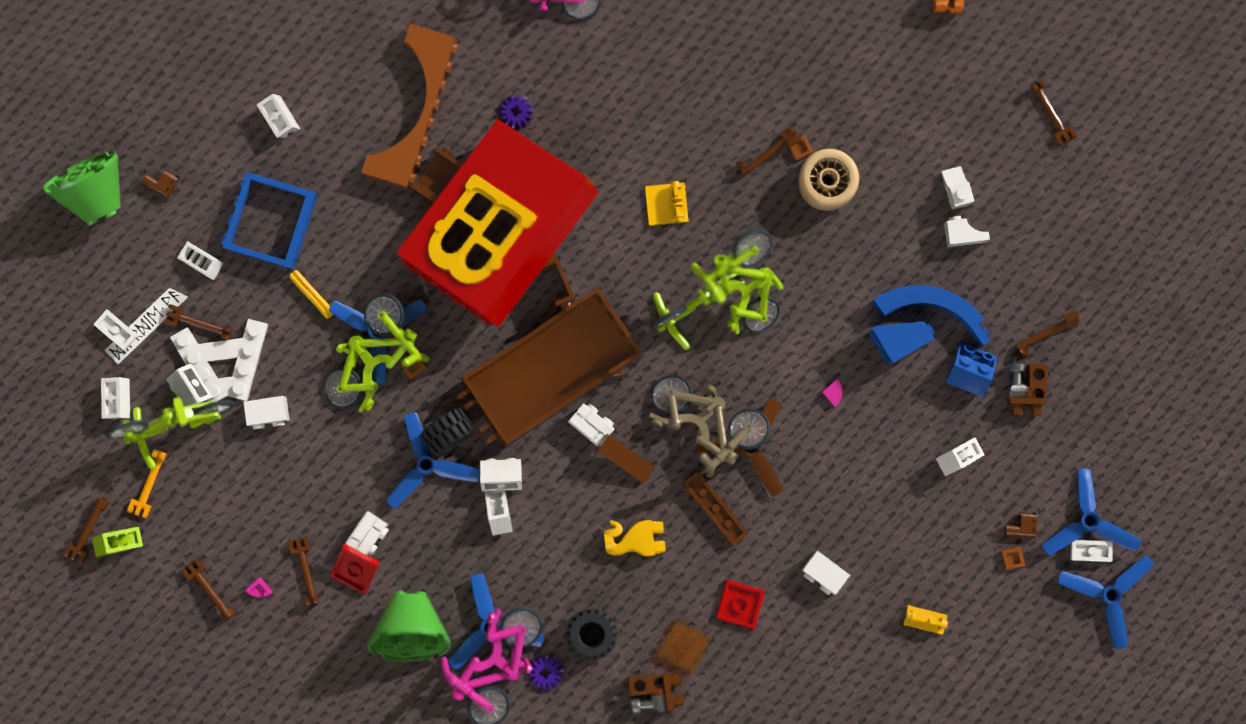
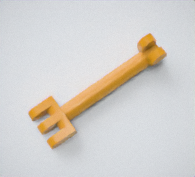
M156 449L152 452V457L155 458L156 469L150 470L139 500L131 499L127 509L128 513H132L134 506L137 507L135 511L136 516H139L143 509L142 518L147 519L152 507L146 504L161 464L166 457V453Z

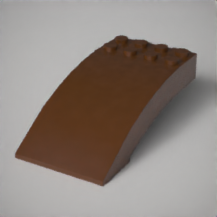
M598 287L567 306L553 318L498 355L464 375L461 383L466 390L459 393L455 400L461 401L470 395L473 400L464 404L461 409L465 412L477 405L488 422L479 428L477 433L479 435L483 434L490 428L495 432V434L483 441L485 445L499 438L506 448L608 380L641 356L643 352Z

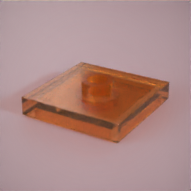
M675 619L658 656L694 674L711 637Z

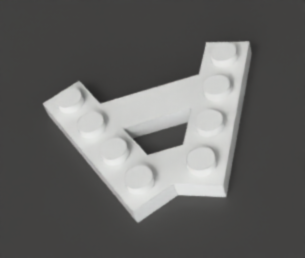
M248 319L243 338L203 344L197 343L188 327L170 337L185 364L193 365L199 378L206 385L205 387L208 388L207 391L212 395V398L207 402L212 400L220 401L228 396L244 401L248 400L268 324ZM237 358L232 377L217 378L209 364L212 361Z

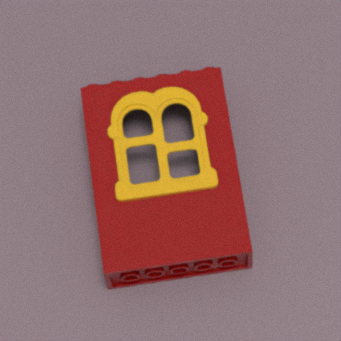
M497 119L397 251V254L402 258L400 262L413 273L421 276L430 285H434L444 295L447 294L454 302L465 307L474 316H478L488 326L493 324L499 328L599 194V191L588 177ZM476 193H480L493 202L492 208L481 221H477L464 212V208ZM503 209L516 217L518 222L500 246H496L485 239L482 234L496 214ZM461 219L473 227L474 231L459 251L448 254L442 250L441 240L454 221ZM478 243L490 251L492 257L482 269L472 271L466 267L465 257L472 246Z

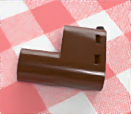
M165 170L159 180L146 175L141 184L162 197L169 199L180 181V176Z
M1037 512L1020 513L1019 525H1005V537L1035 539L1037 535Z

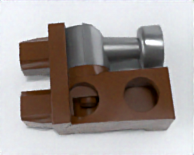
M1009 364V371L1013 372L1012 385L1007 391V404H1010L1011 415H1023V405H1030V416H1042L1043 405L1047 404L1048 364H1028L1027 384L1022 383L1021 372H1025V364Z
M667 672L628 677L631 696L650 694L651 699L641 702L639 698L631 699L633 715L641 714V710L655 709L658 712L672 711L674 707L684 705L683 694L672 695L671 687L682 686L680 675H669Z

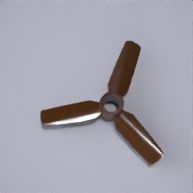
M770 399L762 411L768 418L770 427L781 408V404L774 399ZM760 416L753 426L754 433L742 443L743 445H746L748 442L757 444L764 438L766 423ZM719 440L710 441L712 444L720 448ZM697 443L696 449L698 455L705 453L706 455L715 456L709 450H707L706 448ZM738 447L734 453L737 455L743 453L745 456L751 457V466L771 496L780 494L783 488L766 456L759 453L760 447L756 448L754 453H748L745 449Z

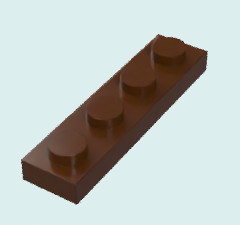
M699 471L682 483L733 546L749 534Z

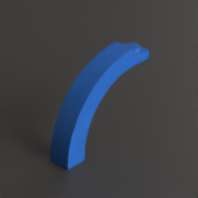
M923 285L906 286L888 291L871 301L882 317L897 309L914 305H925L942 309L960 320L980 347L990 341L987 330L979 326L985 320L982 315L966 300L947 290Z

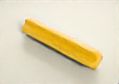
M297 270L289 275V278L325 318L329 319L334 315L330 313L328 303Z

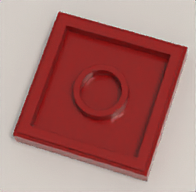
M344 544L330 577L366 595L381 562Z
M726 580L716 619L755 629L765 590Z

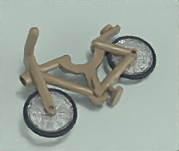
M677 375L665 376L659 379L653 386L651 401L657 411L665 415H671V418L666 419L650 413L651 423L660 428L666 425L675 430H679L681 425L687 422L697 425L701 430V436L696 437V442L715 455L712 460L705 453H702L699 457L706 467L707 478L713 477L715 468L721 462L725 461L733 465L737 458V454L734 451L738 447L745 450L756 449L762 446L769 438L771 427L768 418L758 410L744 409L737 412L731 418L728 425V434L731 440L727 443L723 418L725 401L722 397L717 396L716 388L708 385L706 397L694 395L692 387L686 379ZM690 404L706 407L698 415L680 414ZM714 414L720 448L709 441V428L705 423Z

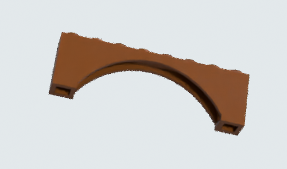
M414 24L409 25L404 43L406 47H410L424 70L427 91L423 112L415 127L403 140L383 152L374 155L367 154L361 171L365 177L409 190L413 181L416 180L414 171L416 167H420L422 161L420 153L422 148L427 146L429 137H426L428 129L432 130L435 119L432 116L434 111L439 109L441 100L438 98L440 92L444 93L447 81H444L446 74L451 72L453 63L450 61L452 55L456 56L459 44H456L455 37Z

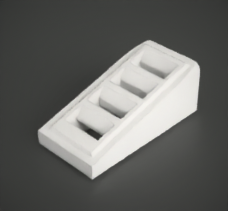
M188 241L177 257L212 280L215 279L223 266V262ZM193 249L194 252L192 253V255H191V257L189 258V260H187L186 258L188 257V255L190 254L191 250ZM199 253H200L201 255L199 256V258L197 259L196 263L194 264L195 259L197 258V256H198ZM206 258H208L207 261L205 262V264L203 265V267L200 268L201 265L203 264L204 260H205Z

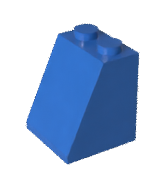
M925 322L875 326L868 332L887 366L892 365L935 339L933 337L935 335L934 330L929 324L926 325Z

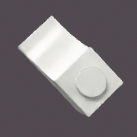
M961 166L941 172L951 209L954 210L971 205L974 202V197Z
M961 216L950 217L949 221L944 223L947 247L987 243L990 240L989 232L975 230L967 223V219H961Z
M974 437L939 456L936 460L944 475L947 476L984 456V453Z
M485 491L492 534L498 535L513 532L506 492Z

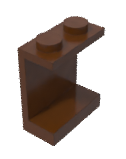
M438 147L436 148V155L418 181L414 180L410 186L413 191L433 204L465 163L461 159L457 161L452 158L453 154L445 148L443 150Z
M554 254L541 270V274L554 268L557 269L568 297L556 301L555 307L557 310H564L575 302V297L558 257Z

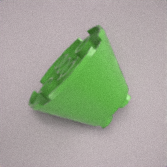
M112 151L113 155H109L108 152L101 153L66 169L67 174L59 178L56 175L43 186L44 192L86 222L87 225L99 221L98 218L105 216V218L113 216L117 213L116 210L121 207L117 153L115 151Z
M404 591L395 592L394 597L388 601L368 642V650L373 655L379 653L382 655V659L400 662L429 660L430 655L437 653L438 656H442L450 650L451 646L450 639L425 592H415L414 594H406ZM417 656H421V657H419V658H417V659H409V658H406V657H417Z

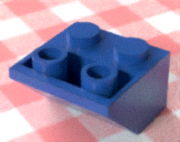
M960 342L948 371L946 383L983 397L992 382L997 357L989 352L974 348L972 345Z

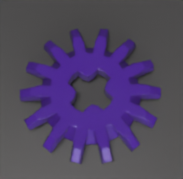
M518 94L517 99L510 95L511 101L504 98L503 100L507 104L499 105V107L504 108L503 111H498V114H504L500 120L506 119V125L511 123L512 129H515V125L522 129L521 123L524 122L527 126L529 124L526 119H533L529 113H534V110L528 109L532 103H525L528 99L527 97L521 101L520 94ZM515 106H518L519 110L522 111L517 117H514L513 113L510 112L511 109H515Z
M540 655L538 656L539 662H536L534 659L531 661L535 666L531 669L532 673L527 674V676L534 678L530 681V684L536 682L535 689H538L541 685L543 686L542 691L546 690V686H549L551 691L553 690V683L557 687L560 685L556 680L563 679L562 676L558 675L560 672H564V670H558V666L561 663L555 664L556 658L554 656L551 661L548 660L549 655L545 656V660H542ZM543 667H547V670L549 671L551 670V674L548 675V679H544V676H540V672L543 671Z

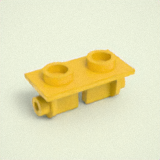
M908 605L903 625L943 635L948 621H946L947 615Z

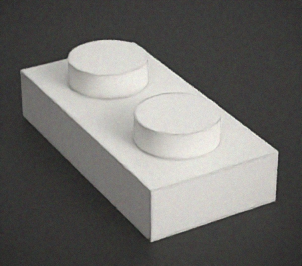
M107 309L93 324L124 351L138 337L135 332Z
M1076 540L1070 544V560L1112 562L1113 543L1110 541Z

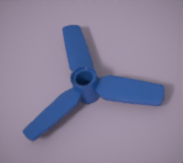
M419 299L403 308L404 321L401 327L427 311L422 300ZM338 301L331 305L330 313L356 329L368 332L372 339L387 337H375L365 323L364 314ZM400 310L391 314L397 323L400 320ZM368 317L370 324L374 328L381 326L383 332L390 331L384 323H373ZM370 347L371 356L386 355L387 347ZM380 363L372 371V380L378 385H384L386 363Z
M410 413L404 417L413 452L419 459L417 461V468L411 470L388 497L387 502L391 507L397 508L422 483L425 474L435 472L439 476L472 482L479 480L480 470L477 468L445 460L436 462L430 457L429 450L419 437L423 427L418 414ZM429 459L432 462V467L424 471L421 464L424 460Z
M1079 469V506L1084 515L1080 518L1079 523L1070 524L1042 545L1043 551L1047 555H1052L1081 538L1084 532L1089 533L1095 531L1099 537L1133 552L1137 551L1141 545V539L1108 521H1100L1099 515L1094 512L1096 503L1091 470ZM1085 518H1091L1094 521V526H1087L1084 521Z
M1144 556L1115 580L1113 586L1103 587L1099 582L1064 571L1060 572L1058 583L1090 597H1100L1101 601L1106 603L1105 615L1113 647L1115 649H1124L1128 647L1123 611L1118 602L1122 598V592L1128 591L1154 564L1148 556ZM1110 589L1114 592V598L1111 601L1106 597V593Z
M483 574L472 576L471 583L478 615L484 621L481 624V630L474 632L449 659L450 665L456 670L477 653L487 641L485 637L487 632L485 624L487 623L489 613L494 612L495 609ZM498 621L496 624V629L500 628V623ZM526 629L523 643L532 640L537 632ZM540 634L532 646L540 647L543 643L544 635ZM514 636L507 637V639L514 641Z

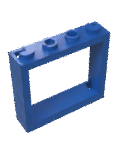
M247 172L240 182V195H237L234 200L235 210L228 219V232L224 233L221 243L223 248L227 251L294 271L318 195L309 190ZM252 181L305 197L285 260L232 244Z

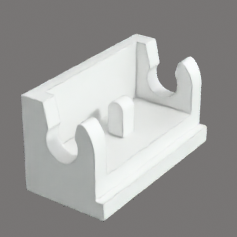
M271 94L257 104L277 138H286L288 133L296 132L300 129L280 96Z
M101 378L102 419H130V387L128 378Z

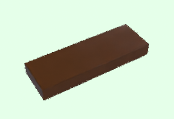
M609 434L604 436L596 448L597 452L643 484L655 468Z

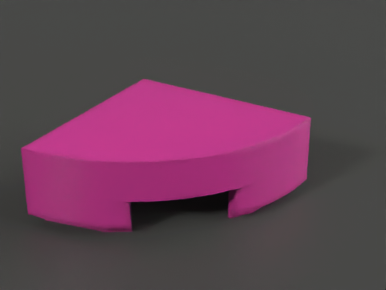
M838 379L822 392L834 407L839 404L842 398V386Z
M261 577L244 590L247 594L255 597H265L273 593Z

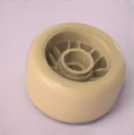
M822 149L810 155L803 163L798 175V187L804 200L812 207L824 211L836 210L845 206L853 198L859 185V172L855 162L846 153L836 149ZM830 177L833 184L830 186L825 185L823 178Z

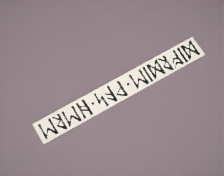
M169 288L129 326L138 337L126 351L114 342L105 351L119 364L168 317L166 316L167 311L171 313L174 311L168 308L169 304L179 306L188 296Z

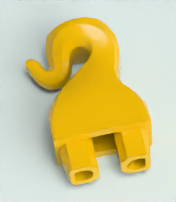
M610 520V524L614 526V529L604 531L606 553L610 555H622L633 551L643 556H655V554L666 551L665 541L654 542L653 534L664 533L663 522H652V520L637 522L628 530L618 544L614 543V538L622 533L620 523Z

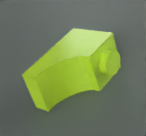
M139 527L104 533L92 538L96 557L143 546Z

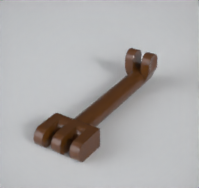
M1041 80L1031 85L1030 87L1057 130V133L1052 136L1058 146H1063L1061 137H1063L1065 143L1070 142L1068 133L1072 139L1077 138L1071 125L1064 128L1042 90L1046 87L1044 81Z
M787 127L780 133L782 139L748 165L743 160H739L736 166L746 177L787 144L792 148L801 140V137L792 127Z
M169 304L168 308L176 311L175 314L167 311L166 316L172 317L173 320L164 319L163 323L178 327L179 322L219 334L222 339H230L232 328L220 327L183 315L184 308Z
M1072 311L1064 315L1063 321L1016 343L1023 358L1029 356L1028 346L1066 327L1070 330L1080 324L1078 312Z
M97 497L94 503L95 506L76 545L68 544L63 554L64 557L68 558L70 553L73 552L70 560L75 562L79 555L80 558L77 564H83L88 554L87 551L83 550V547L101 510L107 509L109 501Z
M308 536L303 537L305 545L302 546L301 540L298 538L296 539V548H294L292 540L288 541L291 555H298L308 595L305 603L309 607L319 604V600L315 593L305 551L311 550Z
M196 558L194 562L198 566L197 568L190 563L188 568L191 570V573L189 574L185 568L181 572L190 582L196 579L220 611L225 622L229 621L236 613L232 608L225 606L202 575L206 568Z

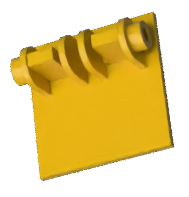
M674 181L671 184L645 186L649 226L689 222L685 183Z

